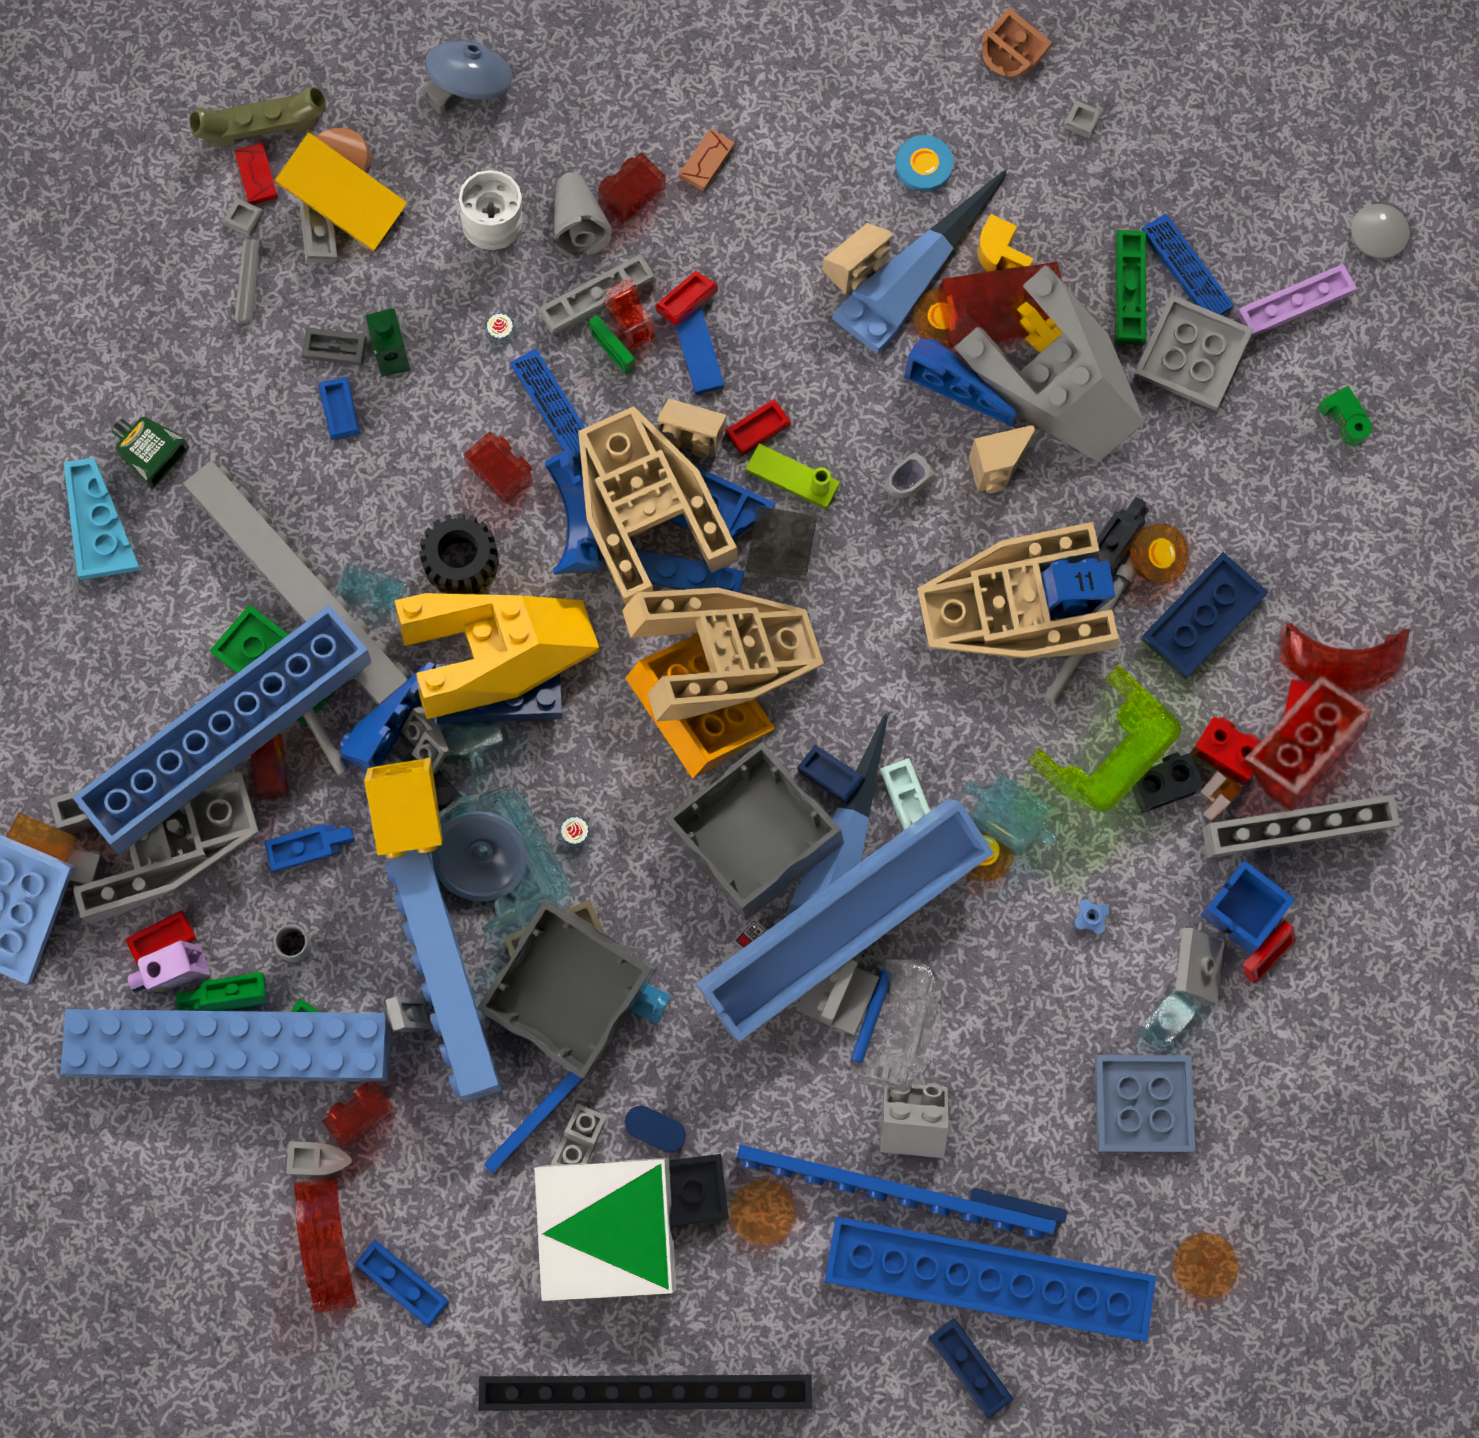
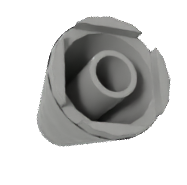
M566 173L556 182L553 232L555 248L561 254L569 257H576L575 252L587 250V255H592L603 250L611 241V225L584 177L576 173Z

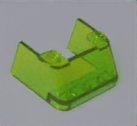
M1119 664L1105 677V680L1126 699L1118 709L1117 721L1128 735L1091 775L1088 776L1082 769L1076 766L1061 768L1040 748L1027 760L1062 795L1101 813L1111 810L1169 749L1181 733L1179 720Z

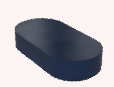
M636 1106L625 1117V1126L631 1136L664 1152H676L685 1143L686 1132L683 1125L651 1108Z

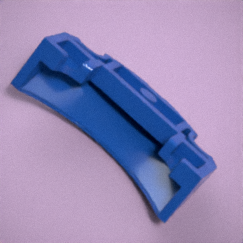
M567 449L545 461V468L552 476L560 492L567 519L566 545L559 563L553 568L554 575L595 571L605 564L587 522L581 454Z

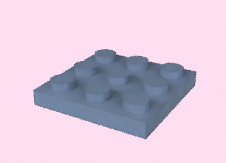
M1192 1055L1094 1056L1097 1153L1195 1152Z

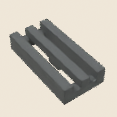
M306 327L302 358L362 366L364 346L367 338L365 334ZM312 337L356 342L358 345L353 347L335 343L312 342L311 340ZM310 348H313V349H321V350H329V351H337V352H345V353H354V354H356V356L344 355V354H336V353H327V352H319V351H311Z

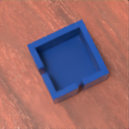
M1244 860L1220 888L1221 890L1213 897L1200 916L1222 933L1226 929L1230 930L1231 933L1228 937L1251 954L1260 947L1295 899Z

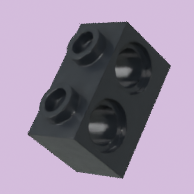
M1179 752L1162 758L1163 763L1152 766L1149 762L1133 769L1134 773L1130 776L1128 782L1142 814L1198 794L1204 788L1190 753L1180 756ZM1172 770L1182 771L1185 774L1186 780L1184 782L1176 781L1172 777ZM1143 781H1153L1157 786V792L1152 793L1145 790Z

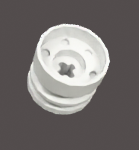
M487 170L477 172L469 177L462 185L459 195L461 226L464 235L470 243L481 249L497 250L509 246L515 242L522 229V196L519 186L512 177L499 171Z

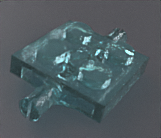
M437 717L432 718L440 729L449 750L444 758V763L469 758L472 772L479 773L476 762H478L480 771L483 772L485 766L481 754L505 746L498 722L437 724Z
M1002 774L986 789H983L971 780L965 785L963 791L978 799L976 810L971 815V819L977 828L1019 855H1022L1028 844L1036 838L1051 846V848L1054 847L1059 836L1044 828L1046 817L1053 807Z

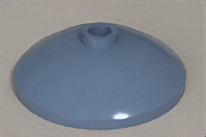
M461 40L448 41L433 47L426 56L425 70L429 78L440 88L454 95L469 99H491L507 92L511 85L512 71L507 62L497 52L482 44Z
M473 811L456 816L442 827V845L437 846V849L432 851V860L439 880L452 893L471 901H491L507 895L520 883L527 866V848L521 833L511 822L494 813ZM484 845L488 850L481 852L477 849V846Z

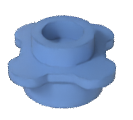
M1088 899L1082 900L1078 905L1080 909L1079 915L1074 921L1076 928L1093 931L1095 934L1103 933L1105 930L1104 920L1109 914V908L1105 904L1095 905ZM1090 914L1095 916L1093 920L1089 918Z

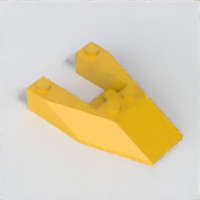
M423 593L394 600L397 623L404 646L465 632L473 657L472 660L416 673L419 696L426 719L519 697L599 651V645L583 600L516 595Z

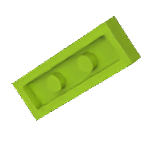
M758 444L745 471L824 510H827L840 485L839 481L831 478V474L826 468L820 467L814 470L761 444Z

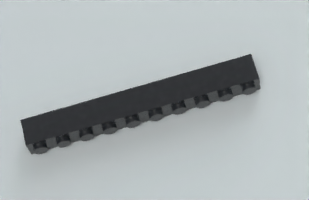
M812 1374L479 1376L478 1411L812 1409Z

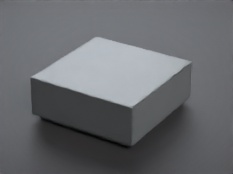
M1076 100L1063 128L1090 139L1102 111Z
M236 198L224 218L223 224L250 237L264 212L262 209Z

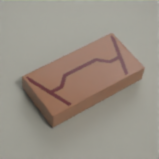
M710 128L679 173V178L704 192L735 147V142Z

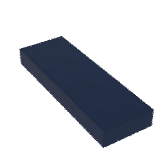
M978 1188L971 1189L968 1194L967 1200L1053 1220L1057 1224H1064L1066 1222L1067 1211L1065 1209Z
M955 1318L928 1337L987 1419L1014 1400Z

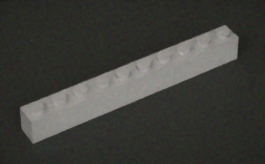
M212 460L183 482L188 493L304 623L328 605L332 607L368 650L372 663L353 678L379 706L408 680L407 678L410 677L409 672L400 662H397L395 665L387 657L391 654L390 651L379 639L374 642L367 635L371 632L368 626L359 617L354 620L350 616L348 611L351 608L340 595L336 598L333 597L328 591L331 586L320 573L315 576L308 569L312 566L308 559L301 552L295 554L289 546L292 545V542L282 530H279L277 533L270 526L273 521L262 508L256 511L250 504L254 500L243 487L237 489L231 483L234 478L223 465L218 468Z

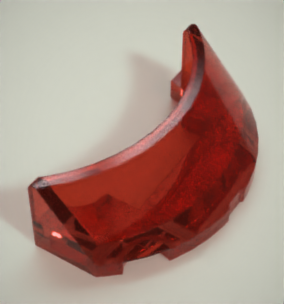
M1286 623L1279 631L1280 662L1286 669L1289 668L1295 675L1303 680L1302 682L1322 686L1324 691L1346 693L1365 691L1388 680L1403 666L1410 629H1402L1397 635L1387 634L1384 643L1378 646L1348 650L1319 643L1302 633L1293 623Z
M337 1177L295 1182V1215L298 1239L314 1313L324 1314L358 1307L343 1237Z

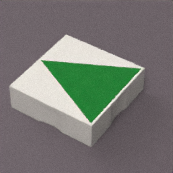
M669 1158L626 1160L597 1164L546 1165L534 1168L542 1301L669 1294L677 1290L674 1242L669 1225L671 1208Z

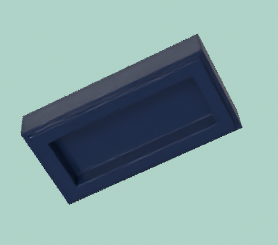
M817 745L813 746L797 767L798 772L845 804L849 802L865 781L863 775Z

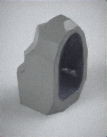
M432 80L421 88L426 101L440 115L449 112L466 99L445 91Z
M915 452L895 466L886 479L885 490L896 498L911 497L934 480L935 472L922 456Z

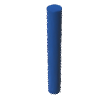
M883 969L880 972L851 1060L863 1063L893 976L892 972Z

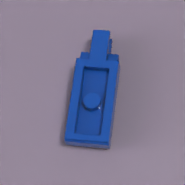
M322 824L266 840L264 844L271 871L276 873L334 856V854L341 852V845L355 842V838L350 826L335 830L333 824L328 826Z

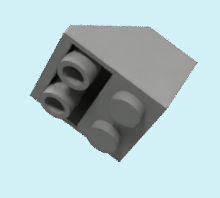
M884 1081L880 1152L944 1158L948 1135V1087Z

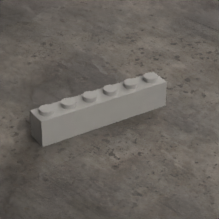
M1393 794L1215 822L1203 827L1202 831L1207 857L1215 858L1386 831L1399 826L1400 823Z

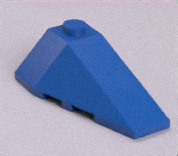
M922 337L918 340L908 355L904 378L1004 424L1013 426L1018 413L952 352L944 348L940 342L934 339L926 340Z
M428 662L418 672L435 669V664ZM416 673L360 721L351 733L347 732L339 745V749H341L339 753L343 760L367 772L368 768L382 766L400 736V731L412 709L416 708L421 700Z

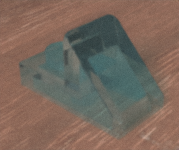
M1174 988L1160 1002L1137 1030L1136 1034L1161 1053L1196 1015L1200 1008Z

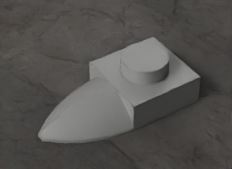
M289 1141L286 1174L303 1176L328 1175L347 1167L352 1163V1158L341 1149L330 1144Z

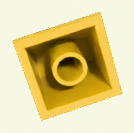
M431 758L368 768L364 782L377 855H386V858H397L405 855V851L417 849L418 853L435 851L437 846L442 845L443 837Z

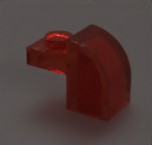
M631 277L622 282H617L604 290L606 299L603 301L607 312L630 350L656 337L652 319L642 306L637 286Z

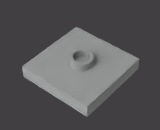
M1183 928L1176 991L1205 1003H1218L1224 950L1223 941L1194 928Z

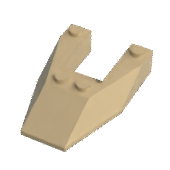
M634 406L578 431L587 522L625 606L637 592L654 591L629 537L682 513L711 573L739 561L737 547L700 471Z
M1093 522L1002 540L918 587L929 648L1024 659L1090 654L1118 648L1119 638L1112 609L1051 622L1041 578V572L1049 568L1052 562L1058 560H1068L1069 564L1079 563V561L1088 558H1096L1099 561V547Z
M722 588L637 592L622 610L630 638L698 633L709 665L710 673L661 677L647 693L656 722L686 719L751 701L824 664L806 609Z

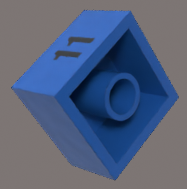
M1088 558L1079 561V563L1069 564L1068 560H1058L1052 562L1049 568L1041 572L1050 618L1075 617L1095 613L1115 597L1109 561L1097 562L1096 558Z

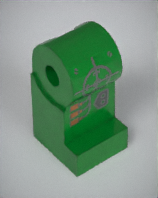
M1349 385L1324 398L1317 406L1323 417L1331 413L1341 429V438L1346 444L1350 446L1361 445L1370 435L1372 424Z

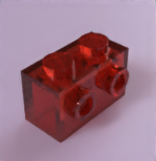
M368 1082L364 1083L353 1091L352 1095L354 1098L344 1105L342 1102H339L326 1111L328 1117L323 1119L322 1122L338 1145L344 1150L397 1112L376 1082L371 1085Z

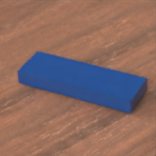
M700 306L680 325H675L695 395L724 388L722 375Z
M374 1239L354 1264L355 1267L427 1327L433 1324L450 1302L376 1239Z

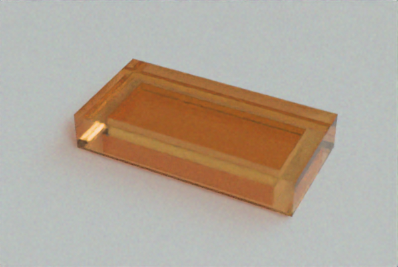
M20 812L6 835L7 838L64 862H67L78 840L71 834Z

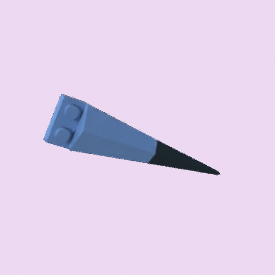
M1006 170L999 173L853 290L852 295L833 313L832 319L878 354L897 335L945 261L1005 178Z
M887 714L882 717L856 769V772L864 776V783L847 804L842 801L840 802L832 818L842 831L844 844L803 876L790 902L786 917L850 871L862 860L888 719Z

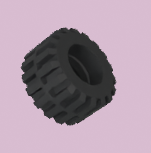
M457 513V518L452 519L451 514L445 515L446 521L442 523L439 519L434 521V529L432 530L428 527L424 532L426 539L421 538V551L419 553L424 572L432 585L435 584L436 589L442 593L446 590L448 594H455L456 592L467 594V591L473 590L474 594L480 592L479 587L483 585L486 588L490 584L489 578H495L497 573L496 566H499V558L494 536L491 531H488V527L483 521L478 523L477 517L470 515L469 519H465L464 514ZM464 542L471 544L477 549L475 559L465 567L453 568L442 562L444 551L452 544Z

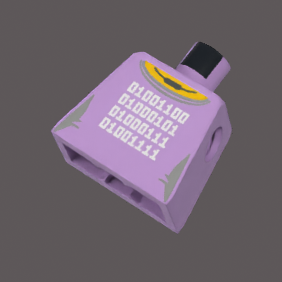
M180 940L138 960L140 971L128 975V982L134 993L144 989L164 993L211 975L201 946Z

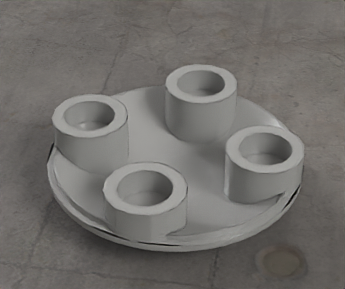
M1372 204L1362 208L1355 215L1351 224L1350 237L1352 243L1366 255L1381 260H1388L1399 254L1407 245L1410 236L1409 225L1403 214L1394 207L1385 204Z

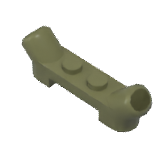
M307 86L300 93L293 96L217 111L197 108L190 115L189 127L194 137L205 139L213 147H225L235 145V140L288 129H292L293 133L312 129L317 125L319 116L326 110V100L321 90L313 86Z

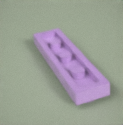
M1341 264L1239 308L1236 314L1243 325L1254 329L1250 337L1252 338L1352 295L1357 290V287L1344 264Z

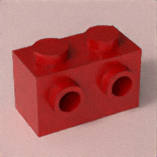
M1213 716L1190 753L1215 769H1221L1230 778L1244 785L1251 777L1267 748L1262 746V742L1257 737L1251 734L1244 735L1236 730L1235 725L1231 721L1222 717L1218 719Z

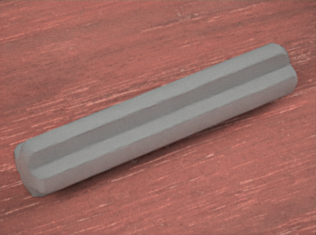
M246 239L243 241L235 320L238 324L247 325L252 322L260 245L257 240Z

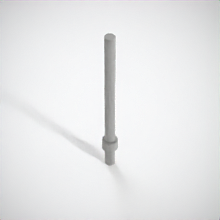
M1136 546L1125 565L1122 564L1115 574L1116 580L1113 583L1115 597L1097 612L1111 610L1126 585L1132 583L1137 575L1136 569L1146 554L1144 549ZM1084 654L1069 655L1044 696L1045 699L1052 703L1056 702Z

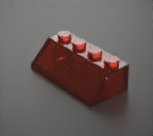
M1058 262L943 278L937 291V298L949 348L957 346L976 327H981L993 341L1030 335L1019 322L1023 318L1017 311L1025 302L1030 304L1037 310L1044 321L1050 317L1023 285L1045 265L1049 266L1062 281Z
M1320 676L1245 758V763L1266 794L1292 811L1367 729L1372 710Z

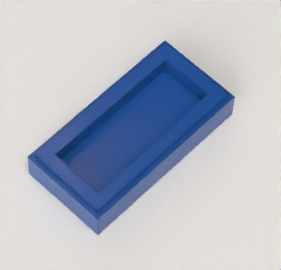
M348 377L318 383L331 441L361 434Z

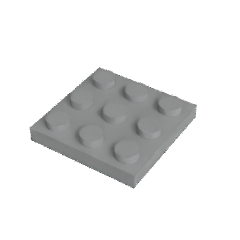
M1171 294L1137 366L1134 377L1217 411L1254 329Z

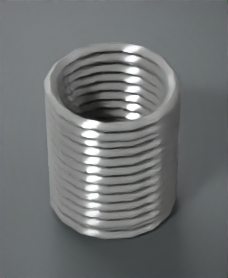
M293 924L285 925L274 936V948L285 961L298 963L309 956L312 949L311 938L300 926ZM292 932L303 934L305 946L300 953L293 956L282 953L280 946L284 936Z

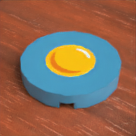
M918 135L909 138L900 146L896 155L895 171L899 180L913 190H922V192L937 190L948 182L953 170V155L949 147L941 139L931 135Z

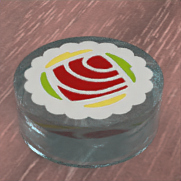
M504 312L491 314L485 322L487 337L495 343L508 342L515 334L513 318Z
M568 816L560 824V838L569 847H581L590 838V825L581 816Z

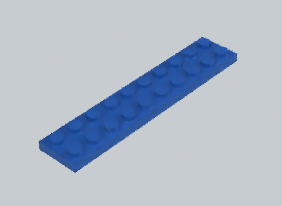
M835 1217L824 1282L1147 1342L1156 1276Z

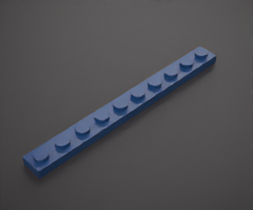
M739 1145L736 1160L742 1161L741 1167L760 1171L761 1166L773 1168V1175L791 1179L794 1173L805 1176L804 1182L823 1186L824 1181L835 1183L836 1190L851 1194L855 1193L856 1188L868 1191V1198L886 1201L887 1196L899 1199L898 1205L917 1209L918 1204L931 1207L930 1213L949 1217L950 1212L963 1214V1221L981 1224L983 1219L994 1222L993 1228L1012 1232L1013 1227L1026 1230L1025 1236L1044 1240L1045 1235L1050 1236L1054 1234L1056 1221L744 1145Z

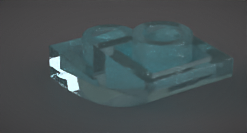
M346 563L335 593L383 609L395 611L394 600L400 599L406 582L378 571L375 574Z

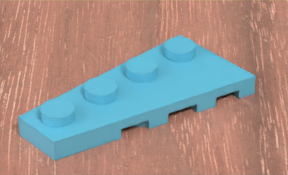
M94 457L63 462L77 577L80 580L140 571L138 561Z

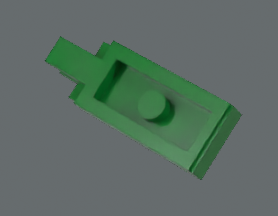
M257 972L202 981L200 986L194 988V990L176 993V1004L179 1011H223L266 1004V979L264 973Z

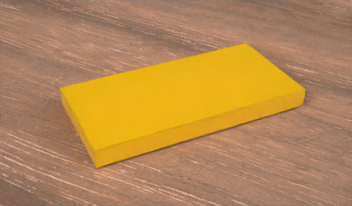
M310 132L307 133L274 181L373 252L407 205L405 200Z

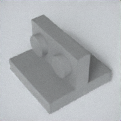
M851 959L803 994L796 1011L854 1036L879 977L857 968L858 962Z

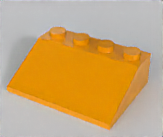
M699 634L639 660L625 677L692 779L717 767L775 729L756 699L686 719L656 722L647 693L662 676L710 673Z

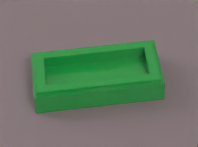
M598 315L589 321L590 334L622 372L628 375L635 369V358Z

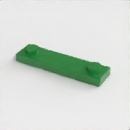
M1117 230L1115 234V344L1145 345L1146 231Z

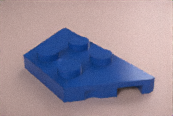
M695 466L700 471L732 539H735L774 511L776 507L775 502ZM683 513L669 519L670 522L691 531Z

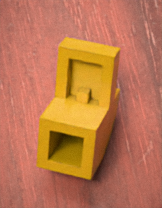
M990 214L982 229L978 243L977 254L980 264L992 276L995 275L998 267H1001L1004 273L1010 277L1026 279L1034 258L1010 247L1015 237L1017 226Z
M1027 302L1017 309L1023 317L1019 322L1030 334L1025 340L1040 353L1063 334V331L1051 318L1044 321L1037 310Z

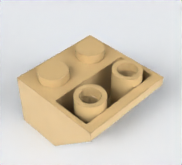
M866 223L823 259V272L846 295L852 289L855 290L865 282L870 274L874 271L877 272L890 262L893 234L889 230Z
M668 399L658 417V430L677 449L680 447L689 449L693 455L701 458H708L709 455L716 457L726 427V415Z

